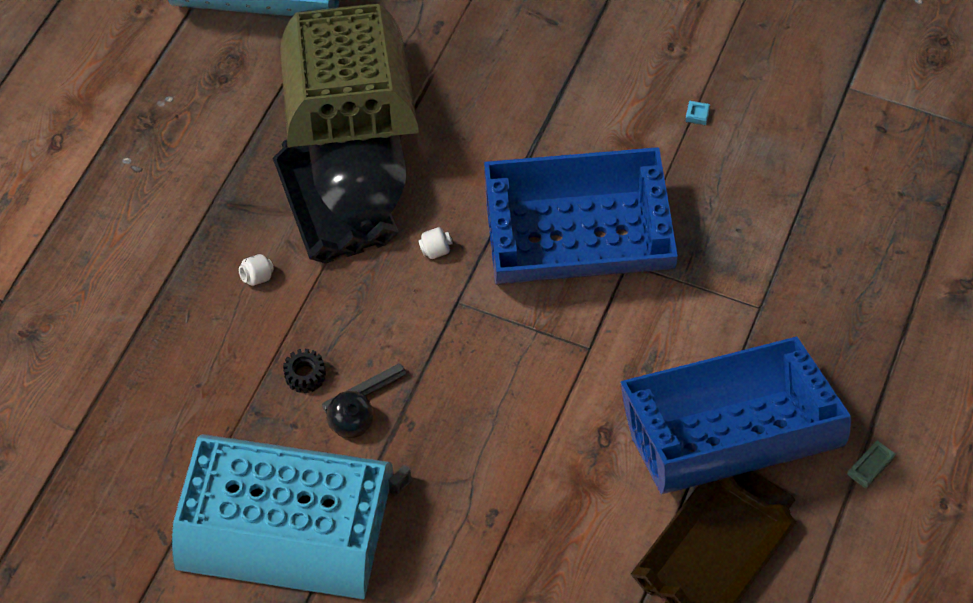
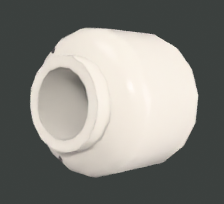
M440 227L422 233L421 239L418 240L424 257L428 256L430 259L448 254L450 251L449 245L453 244L449 232L444 233Z
M262 254L243 259L241 266H239V275L243 282L254 286L269 281L274 267L270 259H267Z

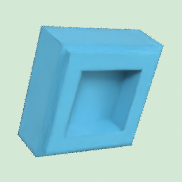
M689 101L685 122L706 125L710 104Z

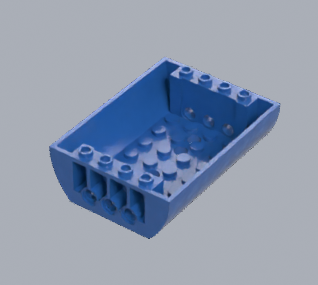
M659 147L484 162L486 206L495 284L669 270L676 267L678 255ZM618 230H625L628 233L626 235H619L616 232ZM601 231L606 235L604 237H597L595 233ZM554 235H559L562 237V239L559 241H554L551 239V237ZM531 237H538L540 241L532 243L529 239Z
M798 337L620 381L632 440L661 495L842 448L848 442L850 435L851 415Z

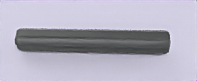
M397 364L346 391H357L366 396L405 376V369L401 364ZM333 398L322 403V408L326 414Z

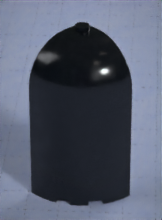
M400 135L388 138L377 137L369 138L368 140H350L344 143L332 142L323 145H309L313 180L317 192L327 207L339 219L367 235L378 223L384 222L401 197L406 181V165Z

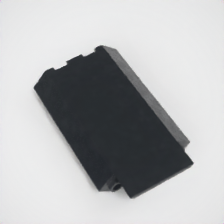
M287 140L282 142L283 148L273 157V161L310 260L329 263L334 261L333 257L346 254L349 257L363 253V248L374 245L380 248L386 246L399 233L392 214L384 222L378 223L367 235L339 219L327 207L317 192L313 180L309 145L288 147Z

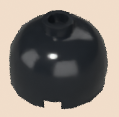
M345 391L339 393L331 400L327 408L326 419L332 431L334 430L339 436L355 438L361 436L369 428L373 420V409L365 395L357 391Z

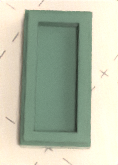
M877 440L849 469L847 475L866 489L891 463L896 454Z

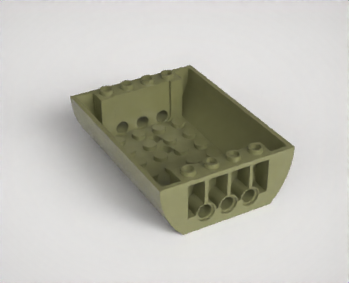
M370 4L296 12L285 28L280 49L288 147L314 144L323 145L332 142L344 143L350 140H368L369 138L377 137L388 138L395 135L419 133L402 33L393 16L382 5Z

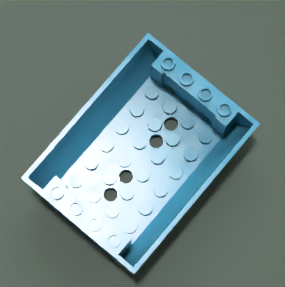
M202 434L197 437L173 521L172 552L175 570L365 600L389 493V479L393 476V466L391 462ZM231 485H238L240 487L235 493L227 492V488ZM256 488L263 490L262 495L254 497L250 493ZM304 495L311 498L306 504L298 502V499ZM326 499L335 501L332 507L326 508L322 506V502Z

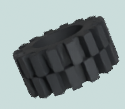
M298 349V354L290 353L291 358L287 356L285 359L286 363L283 364L286 383L292 390L296 388L298 393H300L301 389H303L304 393H308L307 389L310 388L313 392L315 391V386L320 388L322 386L321 382L325 381L324 361L320 354L317 355L314 350L310 353L309 349H305V352L302 353L301 349ZM301 366L313 368V372L307 376L296 374V370Z

